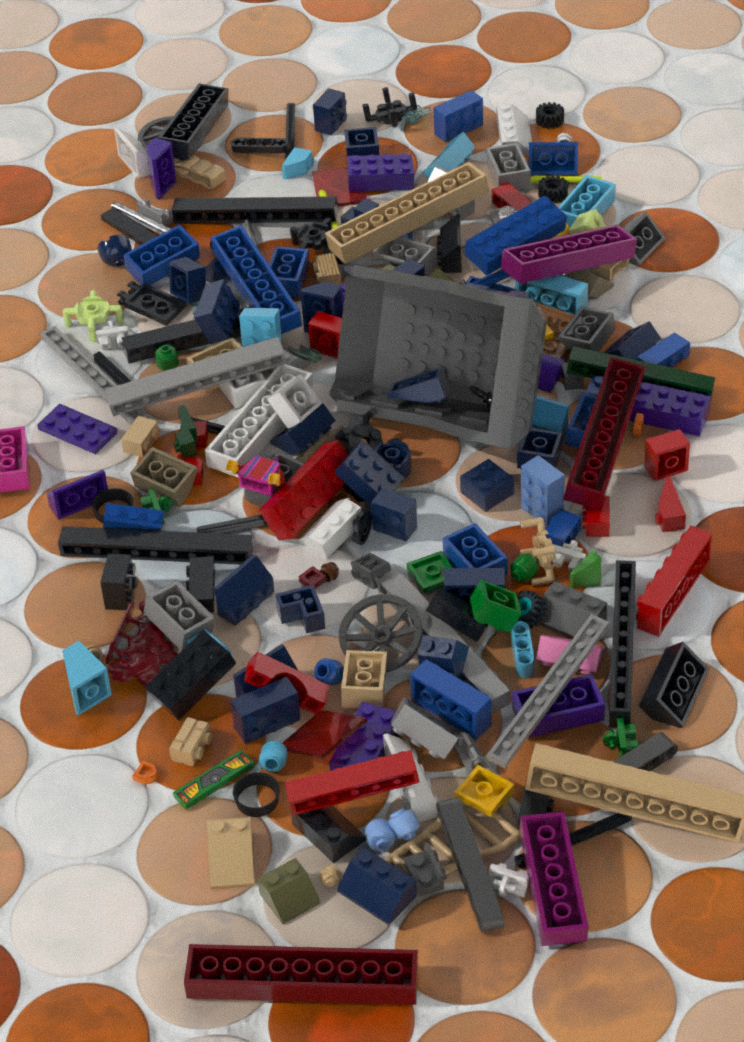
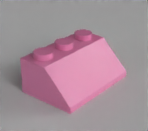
M541 635L536 660H540L542 665L552 667L572 639ZM596 645L580 666L581 673L593 675V672H599L607 647Z

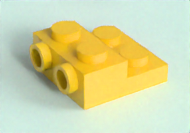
M477 765L454 792V798L458 797L463 803L491 817L498 808L502 809L513 796L514 784L508 779L494 774L491 770Z

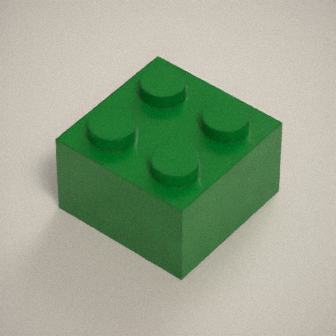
M482 579L470 597L474 619L481 624L491 625L499 631L504 630L511 633L522 614L516 592Z

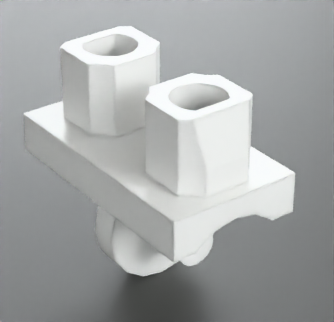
M112 320L108 321L109 326L102 327V330L96 331L97 342L102 350L111 348L110 342L117 341L118 346L123 347L121 337L128 336L127 326L112 325Z
M572 540L570 544L564 543L563 547L553 544L556 552L554 553L555 560L551 561V564L556 568H561L564 561L569 562L568 570L572 571L586 557V554L582 553L583 548L577 547L578 542L576 540Z
M503 863L498 865L491 864L489 867V879L492 887L499 889L500 895H505L506 892L521 897L526 896L529 881L527 871L520 870L516 872L510 870L508 865Z

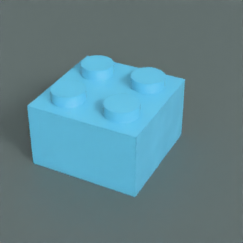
M279 308L243 309L239 316L242 347L279 337L280 342H282Z

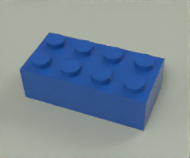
M179 224L125 253V269L140 285L143 283L151 285L169 275V261L184 257L193 261L199 259V243Z
M427 659L410 674L411 701L459 731L468 733L475 741L492 726L491 698L487 694L478 691L469 683L463 682L454 674L448 673Z

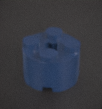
M390 440L387 444L383 445V443H380L376 446L374 450L404 476V479L411 474V450L408 449L406 443Z

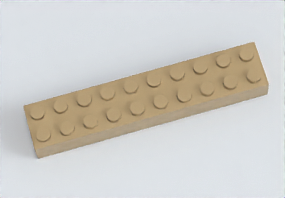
M467 162L326 232L325 236L329 250L344 264L352 262L354 259L366 255L368 252L380 248L384 244L396 240L398 237L410 233L412 230L424 226L426 223L438 219L442 215L452 212L456 208L489 193L487 176L472 163Z
M535 743L525 790L736 843L740 841L744 828V795L741 793H734L717 787H710L697 782H690L653 771H646Z

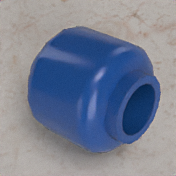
M324 658L317 662L314 675L317 680L334 686L342 681L344 667L338 660Z

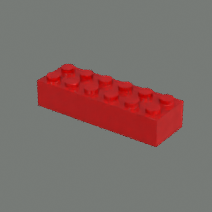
M339 440L324 443L258 510L278 540L293 538L346 484L334 473L348 455Z
M690 526L686 532L682 533L680 542L673 546L671 555L665 558L662 568L656 571L654 580L647 584L645 593L638 597L636 603L638 606L636 620H638L637 629L660 637L710 562L712 533L694 526Z

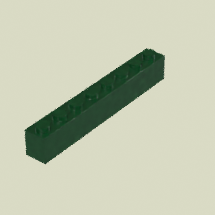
M575 346L571 350L566 372L568 374L591 379L593 375L604 377L609 359L614 357L646 366L642 382L707 396L712 395L715 377Z

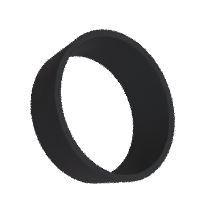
M118 488L107 489L97 494L92 501V508L97 520L101 523L104 521V515L98 513L99 508L103 504L118 500L133 506L134 500L132 495L128 491Z
M261 772L249 773L241 777L233 787V797L236 805L247 816H265L271 813L278 804L280 787L277 780L269 774ZM254 785L267 786L276 794L272 802L257 808L244 806L238 801L242 791Z

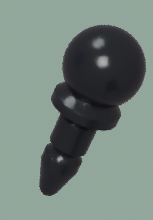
M469 386V389L475 395L477 394L478 397L484 399L483 403H486L491 408L493 394L491 392L486 394V392L478 387Z

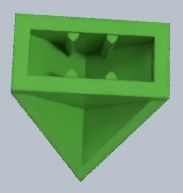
M592 550L571 571V588L600 585L601 557Z

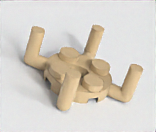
M538 517L520 521L521 528L537 526L538 532L536 536L532 537L534 547L519 550V554H531L533 557H536L538 566L543 567L546 572L544 577L531 579L532 587L553 583L555 581L554 565H551V561L555 560L554 553L556 548L553 546L551 538H546L545 534L549 533L545 529L544 519Z

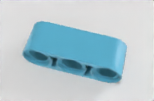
M517 621L511 631V646L515 670L519 677L529 678L534 674V653L530 630L527 623Z

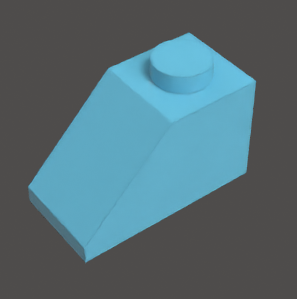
M294 147L282 164L283 179L307 173L314 165L312 151Z

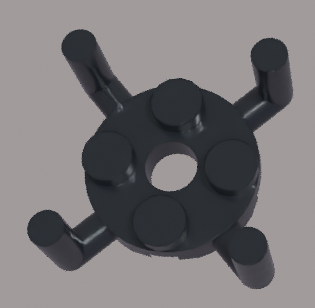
M388 87L382 89L385 104H379L375 114H370L368 104L362 105L367 122L377 120L381 123V121H384L385 124H391L392 127H397V122L401 121L404 115L406 117L408 112L417 110L414 92L408 94L410 106H405L401 100H395L391 103Z
M325 218L321 223L315 222L313 226L309 227L308 224L301 228L291 227L292 244H299L298 248L322 249L323 245L327 244L325 233L332 230L330 218Z
M371 408L363 415L362 424L356 425L351 431L348 427L340 430L335 435L336 440L346 442V446L350 451L361 442V439H365L373 449L380 443H383L380 430L369 425L370 419L377 414V409Z

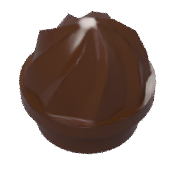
M329 562L321 566L320 571L326 575V582L337 579L339 568L335 563Z

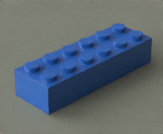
M543 196L466 240L464 255L487 276L501 268L503 249L551 239L565 230L567 215L546 196Z

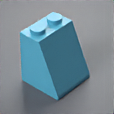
M80 641L62 650L75 713L80 715L112 695L107 668Z

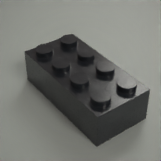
M202 630L145 688L154 700L179 721L236 664V661L226 648L206 631Z

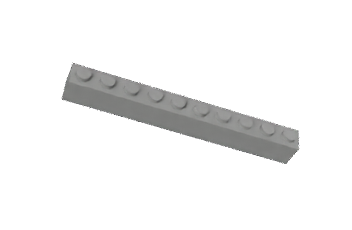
M275 337L105 389L114 417L287 364L280 339Z
M398 568L377 578L378 592L380 594L401 597L414 606L421 618L424 636L456 639L467 645L462 635L457 634L453 627L426 611L430 601L422 596L417 586H413L406 574H402ZM390 604L394 608V610L398 612L400 607L397 605ZM406 611L402 617L403 620L410 627L415 626L413 618ZM469 646L461 680L469 683L473 688L487 694L491 698L492 714L510 704L511 691L507 684H503L500 681L496 672L489 669L485 660L478 657L473 647Z

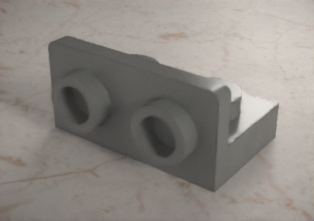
M368 553L351 562L353 578L372 589L377 588L375 577H381L385 572L391 570L389 562L372 553Z
M429 843L424 844V852L404 857V864L410 877L416 880L419 897L444 889V879L447 878L444 867H440L438 864L439 858L436 850H432Z

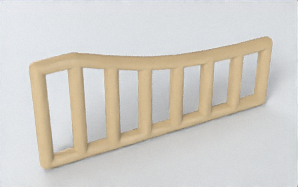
M461 801L469 825L494 845L483 850L478 847L482 859L507 850L521 839L519 830L495 811L490 818L511 834L504 841H501L465 810L469 805ZM439 818L420 831L417 836L408 840L384 858L385 861L390 864L394 863L404 873L409 875L401 856L408 851L413 854L424 852L417 845L424 839H427L452 861V863L444 866L446 875L458 870L451 849L433 834L442 827Z

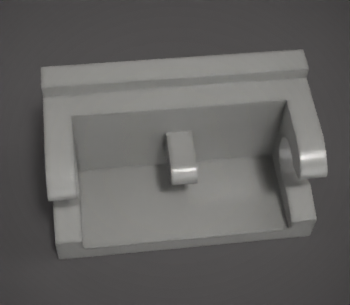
M145 199V205L141 201L137 203L138 213L166 227L174 222L170 210L167 209V214L151 207L148 199Z

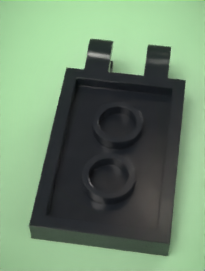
M131 281L127 284L131 288L128 293L121 290L117 294V296L121 297L118 300L119 304L165 326L186 307L185 301L146 283L139 285Z

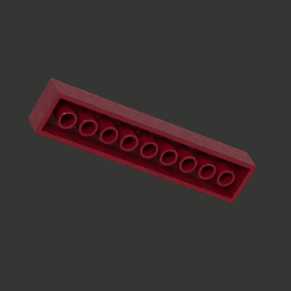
M610 357L567 482L563 500L601 510L642 384L646 366Z
M189 944L184 977L185 993L187 999L417 1005L418 950Z

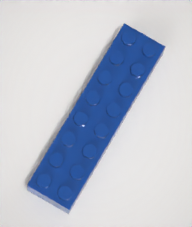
M242 225L211 237L213 253L250 308H279L281 334L302 326L300 310Z

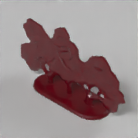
M132 600L110 644L106 664H109L114 654L117 653L119 660L107 666L109 673L112 674L111 679L125 683L137 677L138 681L145 687L160 672L158 664H168L178 654L173 651L172 643L164 640L165 634L152 621L147 623L139 622V620L143 621V618H148L144 615L145 601L139 604V610L142 614L135 618L132 617L135 604ZM129 623H135L138 626L139 632L137 635L130 636L125 634ZM122 637L128 640V649H117ZM123 655L128 656L129 659H125Z

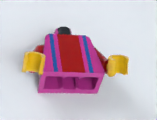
M270 454L268 458L255 456L251 461L242 465L233 460H228L226 470L232 471L233 474H238L239 486L241 488L272 497L276 487L285 484L284 472L280 468L279 458L274 454Z

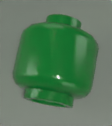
M163 345L156 350V364L159 369L166 371L178 366V351L175 347Z
M521 554L510 564L512 578L523 583L529 582L539 571L538 560L531 554Z

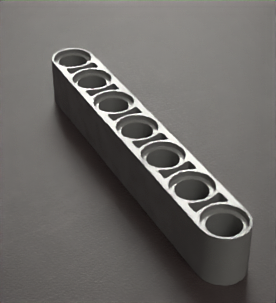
M456 797L437 802L436 807L440 822L481 933L504 928L502 911L460 799Z

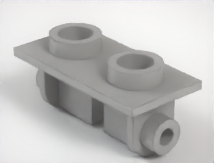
M461 732L458 735V742L454 744V748L468 773L470 774L477 765L488 769L489 766L473 738L468 733Z

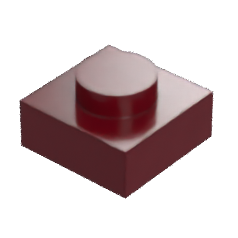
M313 566L299 576L300 583L304 586L314 585L315 589L327 581L326 575Z

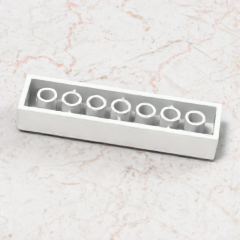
M287 364L278 366L205 449L207 467L238 478V474H233L232 471L226 470L228 460L236 461L239 465L251 461L255 456H258L284 425V422L267 401V398L287 381L299 374L303 376L311 389L314 390L312 373Z

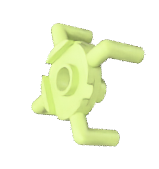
M91 290L90 297L84 298L80 304L77 303L75 308L63 309L65 326H72L70 315L75 314L80 324H88L91 342L97 341L95 323L101 324L106 322L110 312H115L118 324L124 322L122 307L120 305H109L108 301L105 302L101 297L97 296L95 290Z

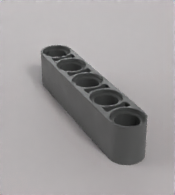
M660 732L613 762L652 771L671 759L677 753L678 746L663 732Z

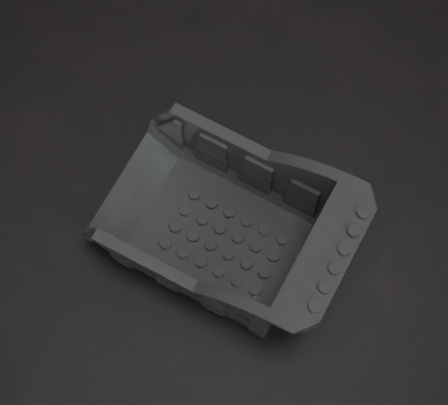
M354 265V267L344 266L347 276L335 381L329 392V396L337 402V411L364 415L371 408H376L377 414L373 416L376 418L430 427L456 437L512 449L532 431L548 319L541 307L536 306L533 299H529L528 293L514 290L511 292L491 290L489 286L472 283L463 285L442 278L419 276L388 269H377ZM441 367L444 368L450 384V389L446 398H444L445 400L440 403H423L389 398L387 396L392 383ZM469 386L478 387L486 392V394L491 392L493 394L491 408L486 403H483L484 399L478 397L477 394L475 395L469 389Z

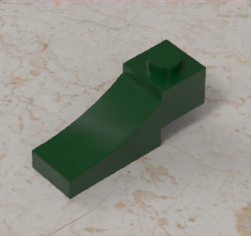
M185 405L178 407L181 426L179 432L175 434L176 442H173L176 453L179 452L182 459L197 455L195 442L198 439L196 427Z

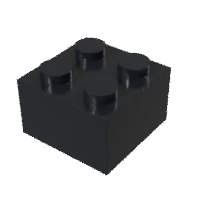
M108 554L100 581L105 609L127 610L130 602L134 601V588L136 589L138 586V578L135 577L136 566L135 563H132L131 555Z

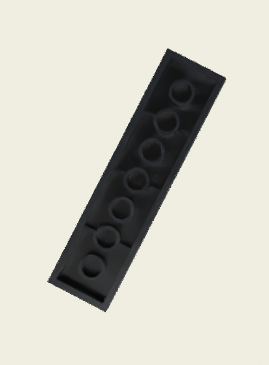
M201 83L196 86L158 137V139L172 142L173 158H178L182 161L191 158L227 108L229 88Z

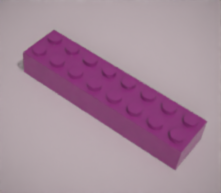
M612 225L503 249L501 269L518 283L525 284L529 281L555 277L560 274H569L573 271H582L586 268L634 258L637 239L620 226Z

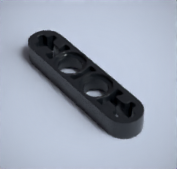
M235 138L230 142L232 151L235 153L281 154L290 150L289 142L285 138Z

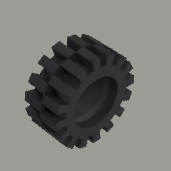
M548 102V104L543 103V105L540 104L536 108V123H538V126L542 125V128L547 127V129L550 127L555 129V126L557 128L564 123V107L559 103L556 105L555 102L553 104L551 102Z
M548 175L546 178L543 177L538 183V196L540 198L546 196L549 200L554 201V203H557V201L562 202L568 196L567 180H564L563 177L560 178L558 175L557 177H554V175L551 177Z

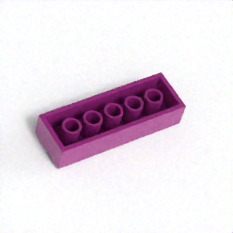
M556 812L521 816L519 832L541 945L550 946L586 942L589 926L565 813Z

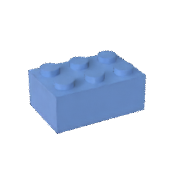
M539 455L521 466V508L534 518L542 517L547 527L552 516L556 515L560 509L564 510L565 475Z

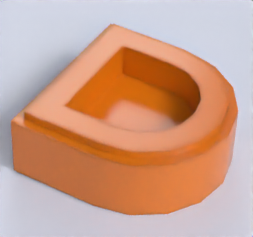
M641 413L636 414L633 435L640 436L642 434L644 415Z
M142 761L132 775L133 780L142 784L153 783L158 777L156 766Z

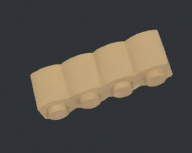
M192 155L186 161L174 158L175 173L183 178H189L194 183L202 184L208 189H214L226 180L225 170L219 165H212L209 161L199 159L195 155Z

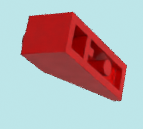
M667 476L658 504V514H655L656 524L660 525L662 532L685 529L686 514L670 476Z

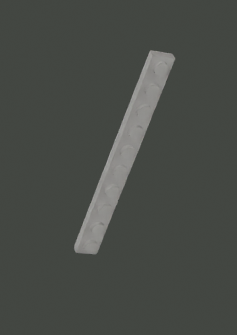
M56 326L41 332V339L108 403L105 389L118 385ZM142 408L120 414L130 425H132L137 416L149 418V415Z
M592 614L589 616L487 754L488 761L505 769L607 631L609 628L608 621Z

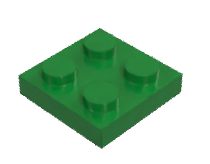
M442 551L406 563L408 572L423 594L444 587V568H453Z

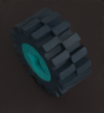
M525 590V593L521 591L519 592L520 596L517 595L522 613L518 621L527 623L529 629H533V625L537 627L539 625L538 621H543L541 617L546 616L544 612L547 610V606H545L546 601L533 591Z

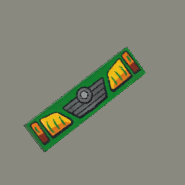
M239 750L174 791L173 797L187 810L253 768L254 761L244 751Z

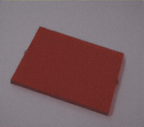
M347 168L312 171L316 197H320L318 194L320 190H325L327 196H337L338 206L359 204L366 198L365 191H349Z
M320 710L282 744L285 745L288 752L324 759L365 724L367 719L365 717Z

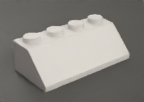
M513 104L496 105V121L500 146L518 143L523 156H529V142H532L528 116Z
M388 733L383 734L384 757L401 751L412 750L420 783L397 789L406 810H412L419 823L437 818L436 803L439 801L436 795H432V786L429 779L426 780L424 777L423 765L417 762L416 750L411 749L409 742Z

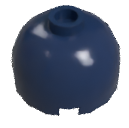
M112 235L110 240L106 242L105 239L98 244L97 250L105 264L120 267L125 264L124 254L131 251L132 247L125 235Z

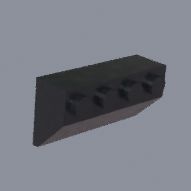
M684 642L667 647L639 707L652 720L682 728L709 668Z

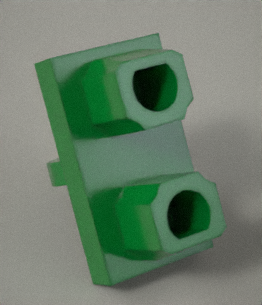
M154 488L148 489L150 495L140 498L143 508L168 512L173 506V501L170 497L161 496L157 499Z
M617 718L618 729H616V733L613 730H609L608 734L603 736V744L606 747H610V750H615L618 746L619 758L638 746L637 740H626L636 738L635 724H624L623 718Z

